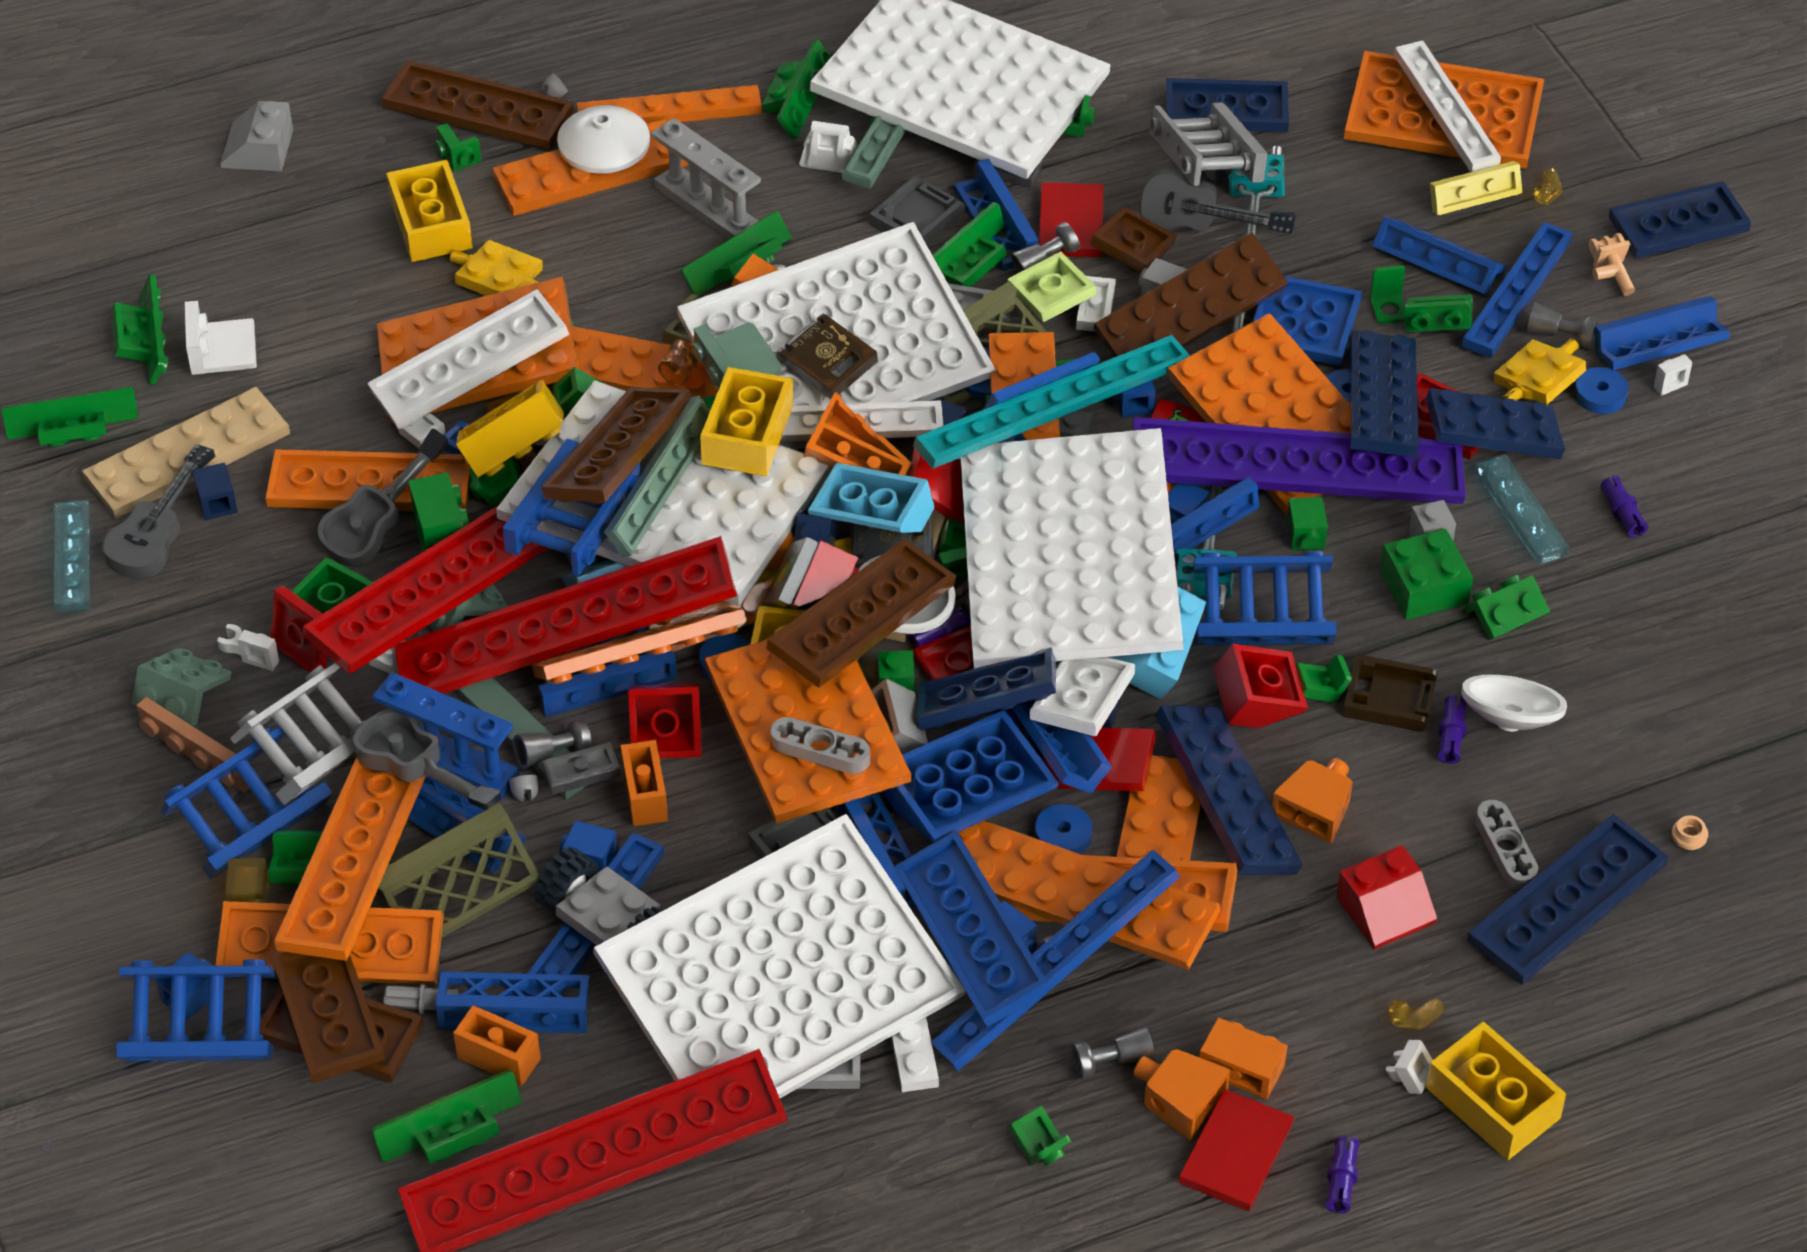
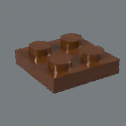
M1124 206L1093 235L1091 245L1141 273L1144 268L1150 267L1155 258L1160 259L1174 246L1177 236Z

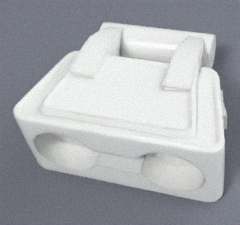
M812 121L811 131L803 144L804 149L799 165L805 168L842 173L858 147L855 138L850 136L849 126Z

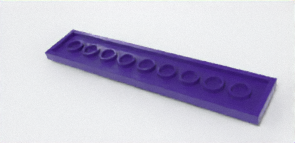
M1134 417L1132 421V431L1161 428L1166 481L1169 483L1231 487L1250 477L1257 483L1258 489L1426 502L1444 500L1445 503L1463 504L1466 497L1462 445L1437 442V440L1419 439L1417 457L1350 449V433Z

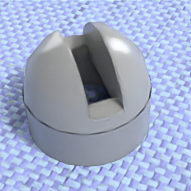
M554 73L546 78L543 83V92L548 96L561 98L569 92L564 83Z
M523 775L509 779L512 795L518 801L523 802L524 794L526 793L529 801H532L537 796L539 787L537 775Z

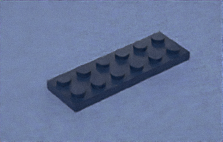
M1352 330L1350 336V449L1417 457L1419 439L1416 339L1408 338L1404 335L1376 334L1369 330Z
M1161 705L1155 716L1232 863H1236L1237 874H1297L1303 864L1219 707Z
M1612 814L1470 930L1467 941L1518 983L1523 985L1667 864L1668 855L1616 815Z

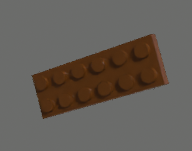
M409 60L402 66L381 98L383 108L550 150L557 139L561 126L570 118L574 111L572 101Z
M1252 232L1097 321L1093 329L1114 358L1170 335L1182 347H1185L1285 289L1288 281Z
M630 387L542 486L544 499H554L560 502L589 501L591 504L606 502L676 421L691 398L690 390Z
M904 538L771 636L767 641L766 649L820 688L954 586L956 575Z

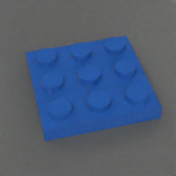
M1284 276L1288 281L1287 287L1259 303L1253 322L1270 313L1312 361L1342 366L1351 331L1353 330L1360 307L1362 291Z

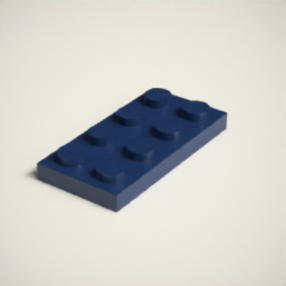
M1166 78V113L1171 119L1207 118L1211 112V104L1223 102L1248 131L1288 132V82Z
M1724 181L1610 208L1609 219L1618 233L1622 234L1625 241L1629 240V250L1635 259L1747 232L1751 226L1750 219Z
M1430 388L1426 401L1437 442L1561 459L1565 451L1553 406L1543 403L1488 397L1481 394L1474 395L1454 392L1452 390Z
M1052 647L1039 650L1028 656L978 667L919 684L917 720L921 730L931 727L934 729L942 728L953 721L964 718L975 719L989 711L997 709L1008 710L1016 704L1029 700L1040 701L1046 699L1051 694H1055L1056 658Z

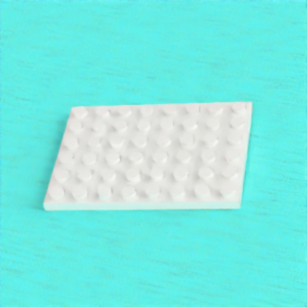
M880 0L811 80L810 91L873 117L880 116L883 121L895 126L898 124L902 125L905 130L976 159L985 160L989 158L993 166L1027 179L1080 112L1084 95L1092 96L1109 75L1111 64L950 0Z
M914 222L677 306V314L692 343H694V328L703 324L707 325L715 338L750 322L756 326L775 356L780 348L785 349V344L812 321L817 322L818 316L822 313L826 314L876 350L878 355V362L840 394L845 404L931 401L990 379L991 372L996 371ZM852 356L831 373L837 377L843 374L853 365ZM781 364V373L777 376L793 378V406L829 404L830 399ZM807 441L780 442L779 445L799 450L806 447Z
M594 380L565 418L563 425L559 427L561 432L545 444L497 507V518L507 522L565 440L568 438L580 444L626 391ZM673 424L640 461L641 474ZM779 445L768 475L761 476L702 465L700 447L632 556L622 557L608 537L604 539L597 549L596 555L632 566L721 536L725 544L738 595L724 601L739 606L797 523L798 513L806 510L831 472L830 467L818 462L813 457H804V453ZM556 500L552 506L590 520L599 511L595 507L577 501L560 502ZM548 519L544 522L542 521L537 527V530L575 543L583 534V531Z
M1161 428L995 443L961 457L974 668L1028 656L1052 647L1056 661L1184 650Z
M847 814L594 947L593 952L675 1081L760 1049L779 1098L964 996L966 991Z

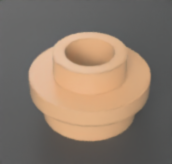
M1688 815L1680 818L1673 825L1671 836L1679 847L1687 850H1696L1706 844L1708 830L1700 818Z

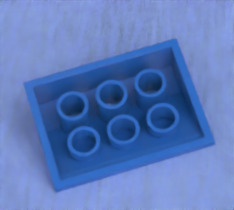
M1002 710L903 754V758L911 772V782L884 790L882 793L901 818L931 842L935 843L955 830L960 832L1058 787L1059 782L1006 711Z

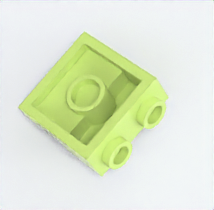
M1061 251L1008 278V282L1017 290L1016 296L1030 313L1033 312L1042 322L1097 295L1095 284Z

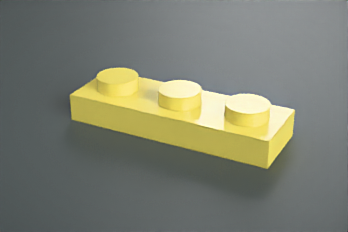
M1511 161L1431 182L1430 192L1433 213L1442 215L1521 194L1520 164Z

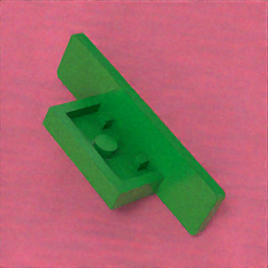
M819 40L812 42L805 59L796 62H786L777 69L775 78L768 88L762 103V107L767 114L780 111L777 119L791 139L798 138L818 95L810 91L811 80L831 58L830 53Z
M991 203L932 254L947 283L971 287L1007 256L1005 246L991 240L993 236L1004 228V220L998 203Z
M776 211L680 269V273L690 292L699 296L720 282L734 279L753 253L767 263L774 261L775 257L773 254L783 249L782 244L790 240L792 236L780 213Z
M149 274L140 293L141 307L115 302L111 309L115 356L146 362L148 384L155 385L159 375L166 372L168 357L164 355L163 351L166 336L161 331L163 311L159 310L161 289L157 288L156 276Z
M130 386L4 406L2 408V415L8 439L38 435L40 445L48 444L51 447H58L67 444L69 440H97L101 435H106V424L137 419L138 409L134 389Z
M506 1070L377 1125L371 1129L383 1162L419 1148L429 1164L437 1161L448 1160L457 1152L471 1146L482 1145L490 1138L499 1135L500 1131L493 1115L521 1104L522 1099L514 1074L511 1070Z

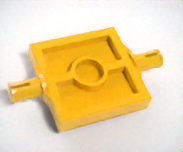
M488 240L473 255H468L457 249H454L450 255L451 262L462 265L455 273V284L485 296L539 283L534 278L543 270L541 259Z
M1570 338L1560 348H1554L1532 339L1494 372V383L1509 390L1501 398L1516 401L1523 398L1533 399L1548 405L1586 371V361L1571 355L1579 349L1577 341H1572V338Z

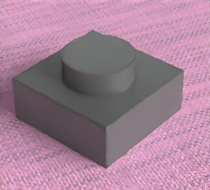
M1074 411L1060 417V437L1089 435L1093 413Z

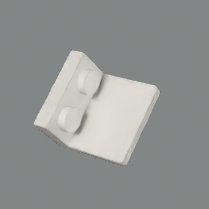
M198 301L185 302L186 349L192 375L257 367L254 319L208 323L206 313L200 314Z

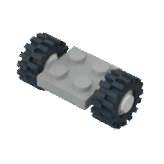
M569 847L568 850L566 848L562 849L560 855L556 853L552 857L553 862L545 864V872L539 873L537 878L540 881L534 885L536 891L533 894L538 903L596 945L662 912L660 904L609 867L606 866L599 872V865L573 847Z

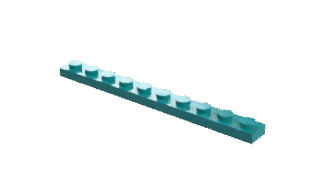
M1170 335L916 436L913 447L933 469L1166 375L1169 367L1190 355Z

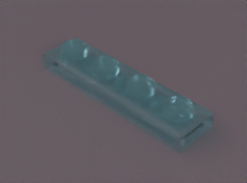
M1503 455L1477 463L1475 473L1537 565L1567 556L1569 545L1508 456Z
M89 500L55 503L54 605L56 613L91 610V508Z

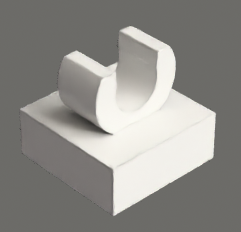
M1409 1040L1404 1050L1394 1052L1393 1056L1397 1061L1396 1065L1387 1066L1385 1070L1392 1081H1402L1408 1093L1422 1094L1427 1083L1430 1062L1433 1060L1421 1040Z

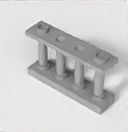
M1223 102L1212 103L1211 112L1207 118L1171 119L1161 106H1154L1153 117L1149 120L1150 135L1153 136L1193 186H1199L1201 171L1238 168L1243 171L1251 182H1264L1268 153ZM1210 156H1227V157H1210Z
M672 118L651 132V138L668 149L669 169L654 178L657 190L728 240L758 222L757 219L746 212L745 193L759 184L761 177L675 118ZM681 158L689 163L690 172L681 167ZM702 173L711 179V187L703 182ZM724 188L733 194V202L724 197Z
M336 663L327 669H324L321 665L305 677L306 683L261 713L257 714L254 710L249 712L237 722L240 729L230 738L235 744L251 734L285 776L282 780L286 785L276 793V796L284 805L356 755L353 737L357 729L366 720L362 722L328 680L341 668ZM318 689L351 729L349 734L352 737L347 739L344 735L340 736L307 695ZM293 704L299 707L329 744L327 749L330 752L325 755L322 750L317 751L285 710ZM273 718L307 760L305 765L308 768L302 770L300 766L295 767L262 725Z

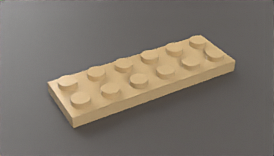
M254 387L82 470L84 480L113 517L118 519L132 512L138 503L152 502L161 498L185 464V457L195 445L200 444L214 449L216 457L204 467L224 462L228 465L289 435V425L260 390ZM193 476L191 477V479L189 480V482H188L187 484H189V483H191V482L194 481V477H193Z

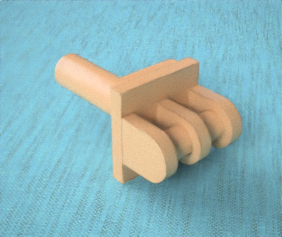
M1621 233L1614 234L1613 238L1603 236L1600 241H1597L1595 238L1590 239L1589 250L1594 259V269L1592 270L1594 280L1598 281L1615 277L1624 296L1633 294L1635 288L1622 263L1630 246L1629 240L1625 241Z

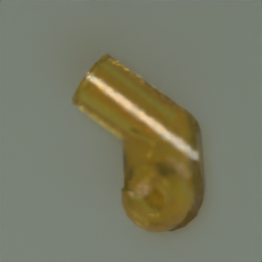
M1553 168L1546 169L1542 173L1545 184H1541L1542 188L1540 190L1536 186L1533 191L1536 202L1541 205L1551 204L1563 192L1557 170Z
M1434 997L1418 1009L1409 1008L1408 1003L1402 1002V1000L1392 1002L1388 1008L1389 1018L1397 1027L1412 1029L1424 1028L1445 1011L1441 1001Z

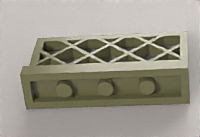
M1010 282L1005 283L963 309L976 335L983 328L997 329L996 333H1001V330L1019 333L1047 331L1016 296L1017 290ZM1015 309L1022 317L1021 325L1003 322L1004 315ZM979 339L983 347L989 348V340ZM963 388L961 392L953 397L947 394L939 398L959 405L972 396Z
M497 803L489 810L481 812L388 865L379 888L382 890L390 908L410 909L399 906L394 897L406 889L418 891L412 909H420L425 893L441 897L437 910H441L443 914L448 899L465 902L461 915L454 919L443 918V923H445L442 928L443 938L534 886L540 879L537 878L539 872L521 841L510 816L502 805ZM508 832L512 839L508 854L491 851L494 840ZM516 850H518L521 857L515 856ZM469 853L481 855L476 872L459 869L463 857ZM488 857L505 860L499 878L483 874ZM512 862L526 865L530 873L529 876L519 882L507 880ZM438 871L449 873L444 891L427 887L431 875ZM457 875L473 878L467 896L451 893ZM480 881L497 884L494 895L487 900L475 898Z

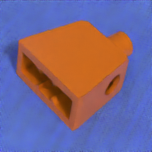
M1338 758L1331 759L1326 767L1313 760L1306 761L1274 792L1272 808L1277 817L1331 844L1351 799L1353 782L1350 778L1346 777L1349 772L1348 765Z
M1176 1049L1169 1053L1161 1065L1143 1056L1134 1070V1076L1147 1083L1145 1087V1106L1183 1137L1191 1141L1213 1112L1224 1089L1228 1090L1230 1069Z

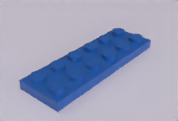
M957 830L894 866L987 1027L1052 990Z

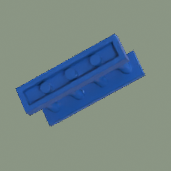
M567 438L503 526L505 552L518 555L524 545L530 542L570 555L572 575L579 577L586 565H591L594 561L597 549L607 537L604 531L639 479L641 473L639 463L606 502L591 504L589 501H577L599 509L592 520L552 507L556 500L544 499L542 486L579 445V442ZM548 519L583 531V534L575 543L537 530V527L542 521L544 522Z
M1310 551L1304 553L1303 556L1221 557L1220 553L1208 552L1201 554V557H1195L1193 574L1205 573L1206 619L1203 620V623L1198 624L1195 632V646L1333 644L1336 637V621L1327 622V619L1323 618L1321 572H1329L1331 569L1333 555L1324 556L1323 552ZM1287 572H1307L1309 618L1306 619V622H1292V619L1289 618ZM1218 573H1239L1241 619L1237 620V623H1224V620L1220 619ZM1253 573H1273L1275 619H1272V622H1258V619L1254 618Z
M646 626V627H643V628L634 630V633L637 634V633H640V632L647 631L648 628H647V626ZM615 637L602 641V643L616 639ZM673 650L657 655H652V653L645 654L643 652L644 655L639 656V660L619 665V663L612 664L611 661V665L606 666L605 670L592 674L579 673L577 671L578 674L572 676L573 679L557 684H552V682L546 683L544 679L545 684L539 685L541 709L545 718L627 694L629 686L656 685L677 679L676 657Z
M393 672L390 673L372 696L373 701L422 721L423 726H418L423 731L437 736L441 754L437 765L476 787L481 785L500 790V801L510 790L509 779L519 776V768L500 760L498 747L513 729V723ZM438 729L452 734L454 740L439 734ZM469 742L482 747L484 753L469 747Z
M270 727L265 729L276 743L282 741L285 735L280 727L273 731ZM253 738V744L190 785L184 787L183 784H179L171 789L164 796L166 800L161 808V812L166 816L176 809L180 811L208 849L207 856L209 858H207L203 870L210 879H213L272 840L275 831H286L325 805L333 793L325 781L315 788L314 786L308 788L288 806H285L283 803L279 804L249 764L251 760L264 753V750ZM236 770L267 811L265 815L267 819L257 826L254 822L250 823L219 782ZM206 789L238 831L236 834L238 838L228 845L224 841L220 842L190 801Z
M258 959L243 960V966L153 967L152 961H131L130 967H119V975L126 980H134L132 1036H128V1042H117L116 1057L123 1062L273 1060L274 1045L269 1041H263V1035H260L261 978H275L276 971L271 966H265V960ZM171 979L170 1032L166 1036L165 1042H151V1036H147L149 980ZM186 979H209L207 1035H203V1041H188V1036L185 1035ZM224 979H246L245 1034L241 1035V1041H226V1036L222 1035Z

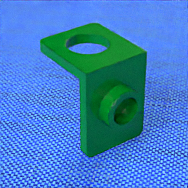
M1403 265L1373 269L1369 299L1378 324L1405 322L1404 300L1402 297L1405 276ZM1385 305H1393L1398 308L1399 312L1395 315H1387L1381 311V308Z

